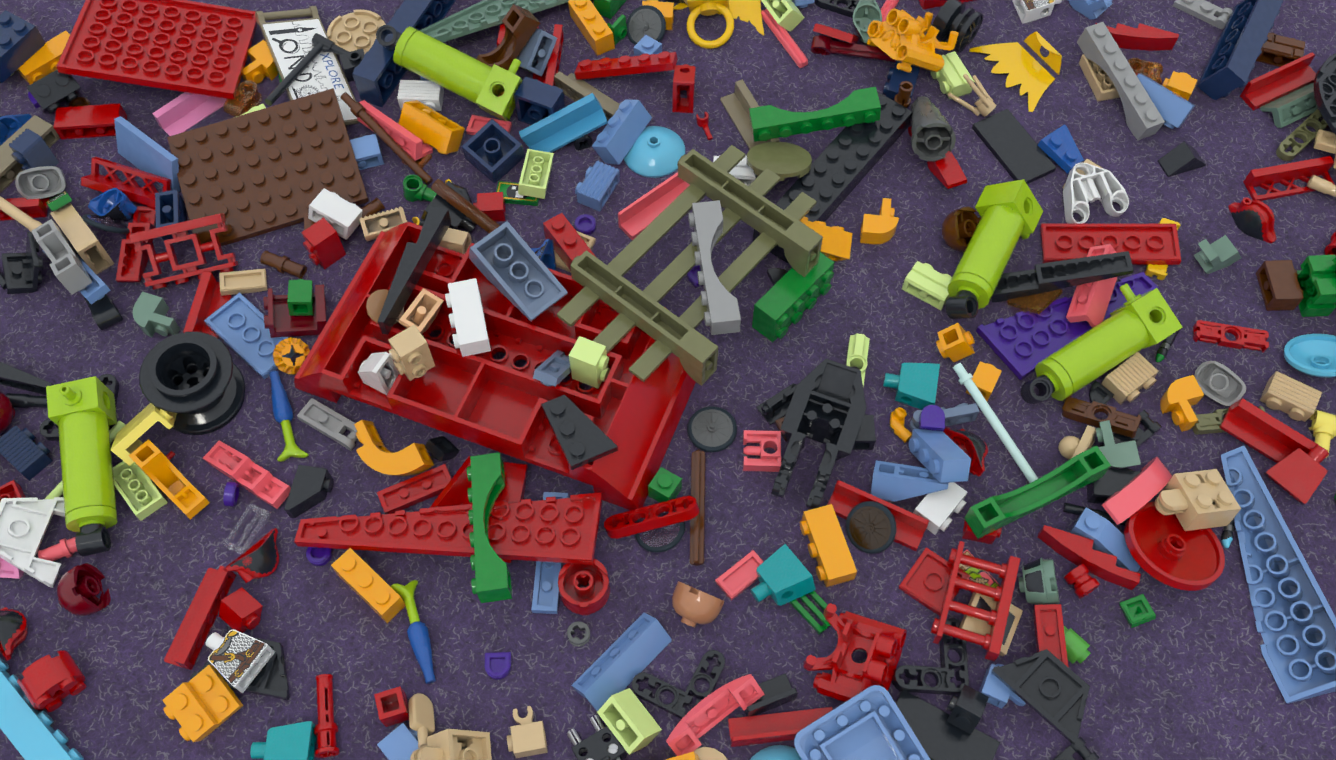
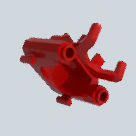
M829 603L823 615L837 632V646L828 657L816 658L809 655L803 663L804 668L808 671L833 669L832 674L822 672V674L817 673L813 683L817 693L846 702L873 685H880L888 691L902 653L907 630L848 611L845 613L841 612L838 617L835 613L837 610L836 605ZM862 649L866 651L867 659L865 662L856 663L852 660V654L855 650Z

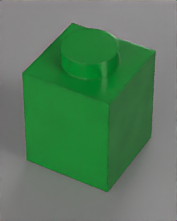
M289 280L287 303L290 316H313L314 289L312 280Z
M661 467L648 485V496L659 503L675 499L682 489V478Z

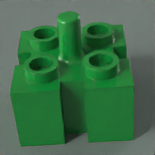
M1336 255L1308 256L1300 265L1302 270H1297L1299 286L1303 290V300L1298 304L1302 317L1329 316L1336 308V265L1333 262Z

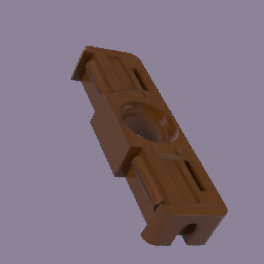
M1072 395L1066 398L1062 408L1063 417L1100 428L1099 422L1110 420L1112 432L1130 438L1136 436L1141 421L1139 414L1136 417L1116 411V407L1095 401L1092 403L1072 398ZM1097 412H1103L1108 417L1104 420L1097 419L1094 416V414Z

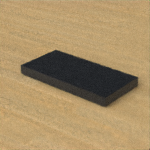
M1008 109L973 124L972 129L1014 181L1024 179L1029 184L1055 172L1056 166Z
M907 691L901 692L896 705L931 760L994 759L1000 744L999 741L977 729H974L972 734H969L947 722L948 713Z

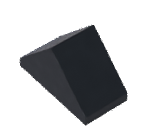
M1185 141L1158 160L1167 177L1206 166L1196 149Z

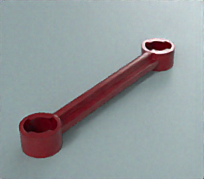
M823 35L814 36L812 39L811 52L814 54L829 55L834 53L892 62L897 61L888 56L879 47L833 41L830 37Z

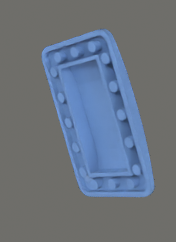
M880 685L866 688L801 729L794 738V746L802 760H931L889 692Z

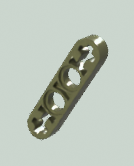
M1318 109L1281 142L1276 150L1277 157L1283 161L1293 160L1315 139L1319 129L1325 130L1328 127L1324 119L1321 122L1318 121L1322 117ZM1306 126L1313 127L1316 132L1309 131ZM1294 137L1301 138L1304 143L1296 142ZM1290 146L1292 147L1291 151L1285 152Z

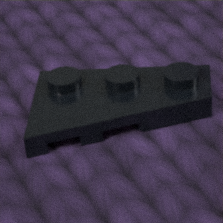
M562 395L542 404V409L571 470L618 451V446L567 396Z

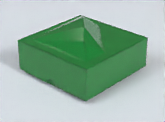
M1144 594L1119 603L1131 628L1156 619V614Z

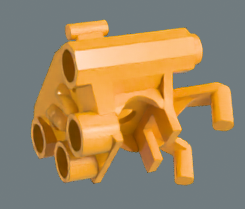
M894 8L888 12L886 21L873 20L869 24L867 33L870 39H868L867 44L879 47L892 59L901 61L902 63L897 64V69L910 73L912 71L911 65L932 72H938L943 68L944 60L942 55L935 53V48L948 51L953 50L959 33L951 31L948 42H939L936 38L939 30L931 25L933 13L926 12L924 18L918 16L915 19L902 9L900 11Z

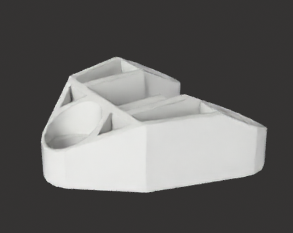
M1082 162L1077 163L1069 172L1063 189L1065 220L1067 224H1084L1090 214L1088 202L1093 203L1095 200H1099L1105 212L1113 217H1118L1127 210L1129 205L1127 193L1109 170ZM1076 170L1084 171L1085 175L1079 174ZM1112 202L1118 203L1121 206V211H1116L1113 208ZM1073 213L1080 214L1082 221H1075Z

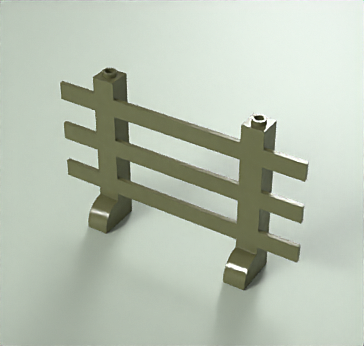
M733 145L714 162L694 149L687 155L681 156L677 164L678 177L690 185L608 265L587 250L581 256L575 257L570 265L572 279L584 288L557 313V317L572 327L601 299L619 313L593 340L606 346L607 354L635 326L656 340L629 368V371L643 382L671 353L680 358L684 370L701 386L717 370L718 346L695 330L704 320V312H707V307L702 306L701 295L680 317H677L659 304L665 295L695 266L694 252L697 251V246H692L691 242L643 291L623 277L692 209V203L700 202L705 196L713 201L720 200L721 206L725 209L722 212L723 233L716 241V244L740 220L761 233L718 277L720 283L729 293L776 245L784 249L785 257L789 264L803 277L819 261L823 236L800 221L816 205L817 201L801 192L785 210L781 209L764 197L781 180L780 176L766 168L747 186L729 174L746 155Z

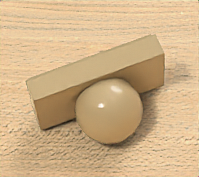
M1087 425L1081 440L1075 436L1064 437L1058 446L1061 455L1071 459L1092 448L1096 436L1095 428Z

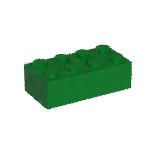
M820 252L818 263L805 277L791 268L754 304L752 327L772 343L777 338L782 339L788 332V327L792 323L797 324L802 318L803 312L806 309H812L821 294L824 296L828 293L832 286L830 282L834 275L833 268L835 262Z

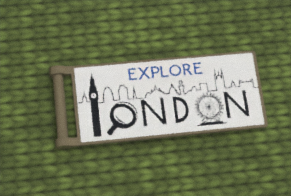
M309 6L307 9L265 13L263 11H255L256 22L261 28L282 81L314 47L312 38L315 33L329 39L316 6ZM300 17H311V18H307V19H297V20H287V21H276V22H265V21H269V20H280V19H290V18H300ZM321 51L286 89L290 101L334 88L345 125L360 123L357 121V117L350 111L351 108L340 98L343 93L347 92L355 100L336 54Z

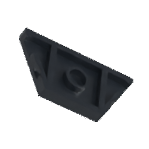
M255 638L268 644L275 653L244 692L289 700L290 693L283 645L279 642ZM208 661L198 672L194 671L190 679L195 677L205 667L212 664ZM224 678L231 689L237 690Z
M1047 649L1034 653L1033 656L1022 657L1013 663L1001 667L996 666L992 669V673L1070 743L1073 745L1077 743L1090 686Z

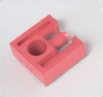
M744 430L743 445H747V443H760V446H746L743 448V453L750 456H760V459H751L744 456L743 471L779 472L781 467V431ZM772 448L776 452L773 454L766 453L764 449Z

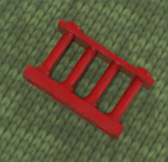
M960 541L956 549H951L948 563H951L952 567L939 619L934 618L931 633L935 634L933 643L939 644L943 634L981 645L982 649L986 650L984 658L995 662L1000 654L1021 558L1010 556L1006 564H996L962 554L965 542ZM964 564L998 574V577L1002 578L1001 586L994 588L957 577L959 565ZM954 587L993 598V601L997 602L995 610L987 611L951 600ZM948 610L987 621L988 625H991L990 634L986 633L984 636L945 624Z

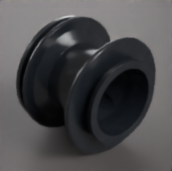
M183 332L167 337L149 351L140 367L139 384L142 393L155 407L177 413L172 428L183 434L204 435L223 428L236 417L244 402L245 381L241 371L233 363L231 353L226 345L217 337L208 333Z

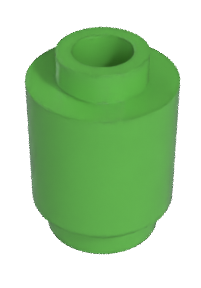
M1064 626L1067 659L1072 664L1075 661L1081 664L1091 653L1087 650L1090 645L1073 629H1068Z

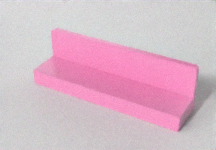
M238 90L236 92L235 98L241 94ZM184 92L152 114L158 125L169 136H173L187 131L232 101V99Z

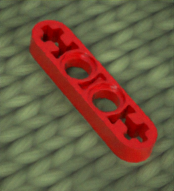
M684 496L612 515L606 519L604 527L610 538L618 539L691 520L699 514L700 509L693 496ZM663 512H669L665 516L658 517ZM640 518H645L643 521L639 523H634L636 520Z

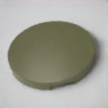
M765 142L752 147L748 151L746 164L754 170V174L757 176L768 168L781 177L780 181H784L786 177L797 176L801 178L806 175L811 169L812 158L807 150L798 145L787 142Z

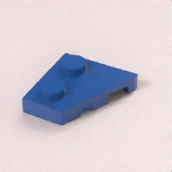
M1065 124L1041 139L1038 143V146L1067 174L1077 163H1082L1084 160Z

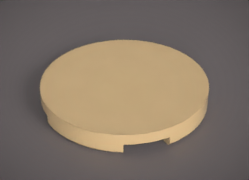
M353 10V13L336 17L328 27L327 36L329 40L335 42V45L349 52L362 48L364 53L369 51L376 39L377 30L379 27L386 25L381 16L369 10Z

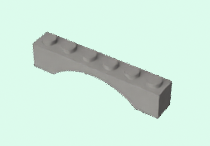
M1100 22L1086 27L1079 37L1077 44L1085 57L1099 65L1112 80L1122 101L1128 128L1137 140L1156 134L1165 121L1104 22Z
M720 200L692 203V213H688L689 227H694V232H691L692 246H697V251L694 252L695 265H700L701 270L697 272L699 286L703 285L704 291H701L702 306L707 307V312H704L705 326H710L711 335L740 332L741 318L738 300L720 283L711 262L712 250L716 241L723 233V215Z

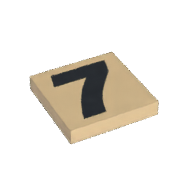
M973 592L968 605L991 611V609L995 610L997 602L993 601L991 597ZM1013 604L1010 605L1000 656L1007 654L1023 610ZM964 615L959 626L961 629L984 636L986 633L990 634L991 625H988L987 621Z

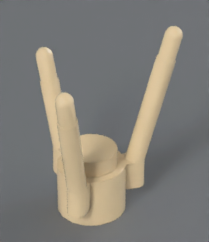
M964 74L963 77L979 97L974 103L977 107H973L951 93H948V97L971 110L976 116L979 114L983 117L987 116L997 105L975 75L972 78L976 85L967 74Z

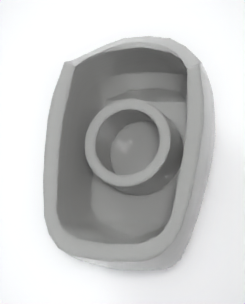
M56 166L26 169L19 172L15 180L17 191L26 199H43L54 196L64 191L67 185L63 171Z
M1203 362L1195 371L1194 377L1203 393L1222 405L1231 406L1240 400L1246 392V384L1232 370L1219 362Z

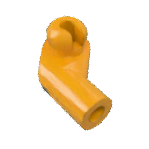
M898 407L890 414L889 427L892 432L906 443L912 438V433L904 427L905 417L907 416L905 409Z

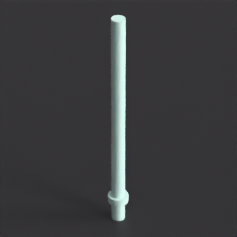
M961 363L956 364L953 369L960 378L958 381L961 385L964 384L1029 483L1037 480L1038 477L973 382L972 374H968Z

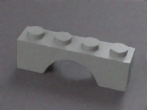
M52 219L31 231L37 243L52 263L49 265L53 273L71 295L85 289L87 285L92 283L68 238Z

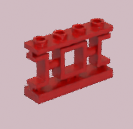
M224 213L129 234L131 243L135 245V252L147 250L153 271L142 274L146 281L144 283L145 287L152 286L153 290L167 287L166 282L175 280L176 284L188 282V277L197 275L198 279H200L202 272L220 270V273L234 271L233 266L238 265L235 252L223 255L217 233L228 231ZM215 224L218 226L216 229L209 230L211 242L201 244L198 233L188 234L189 230ZM167 235L173 236V239L164 240L167 252L156 254L153 243L143 245L142 242ZM192 239L199 261L179 265L172 243ZM215 250L218 261L228 260V263L200 270L198 268V265L207 263L204 252ZM170 260L173 271L183 270V274L157 280L153 278L155 275L162 274L159 265L161 262Z

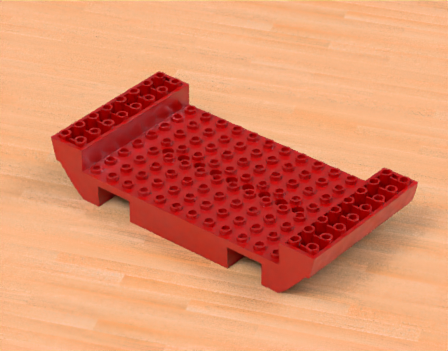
M406 222L386 232L381 231L294 377L295 388L334 403L338 402L341 395L347 396L592 485L594 493L602 492L603 501L628 510L642 508L648 496V485L660 468L696 383L682 367L680 358L671 353L644 382L629 371V368L656 340L635 326L607 354L610 372L605 382L602 381L598 389L591 387L589 390H582L580 388L582 382L572 379L571 373L569 374L571 377L569 381L560 382L556 387L543 385L539 380L533 379L534 371L557 350L563 351L565 355L569 356L579 336L593 341L619 313L599 299L570 327L557 317V313L584 287L572 279V276L549 269L568 294L534 320L530 321L469 259L470 247L474 243L469 245L465 254L438 246L404 306L405 313L423 288L444 300L438 316L427 331L422 333V336L428 343L435 366L429 369L423 376L414 378L409 381L405 373L403 375L398 374L390 391L385 395L363 383L358 374L359 367L364 360L368 359L371 353H389L388 351L392 348L388 339L404 331L405 328L397 322L393 325L388 335L382 334L379 324L374 322L368 315L366 303L370 295L375 291L382 289L390 290L407 242L417 243L423 226ZM476 278L491 351L462 357L460 348L455 349L454 344H451L452 334H457L456 328H451L449 314L453 313L452 307L448 308L445 294L449 293V283ZM434 330L442 331L438 337L429 336ZM497 352H503L506 354L505 357L500 360L493 358L494 354ZM520 359L527 361V364L523 367L514 365ZM562 395L567 396L618 446V451L571 470L542 409V404Z

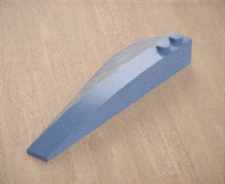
M1243 445L1222 454L1221 460L1226 484L1241 507V510L1234 517L1251 604L1256 619L1257 632L1261 633L1264 644L1260 645L1262 655L1287 704L1335 692L1336 617L1246 447Z

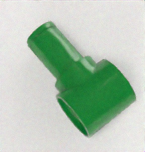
M408 175L403 180V195L407 201L425 200L431 202L437 195L431 188H428V185L423 184L422 179L417 175Z

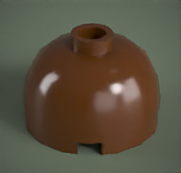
M962 207L956 209L944 219L942 235L946 244L951 249L965 252L981 217L977 218L974 213L977 211L974 208Z

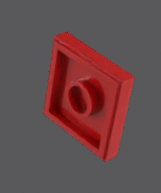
M818 23L815 24L813 29L815 32L853 44H857L859 39L857 35Z
M925 548L899 585V589L940 616L952 564L928 548ZM958 569L957 577L968 579L969 574ZM954 587L951 600H954L961 588Z

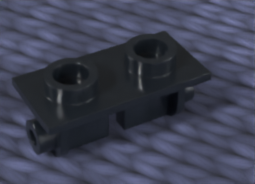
M791 384L756 407L770 425L775 420L786 415L797 386L796 384Z

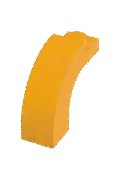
M360 420L354 424L357 430L356 436L363 444L356 451L360 458L375 471L388 475L411 476L434 466L424 444L412 443L406 448L393 453L384 446L372 421Z
M149 439L129 455L140 469L190 520L210 503Z

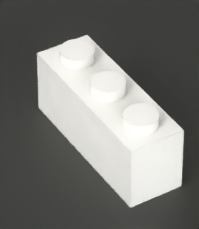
M477 279L449 283V293L445 294L448 308L452 307L453 313L449 314L451 328H456L457 334H452L455 349L460 348L462 357L491 351Z

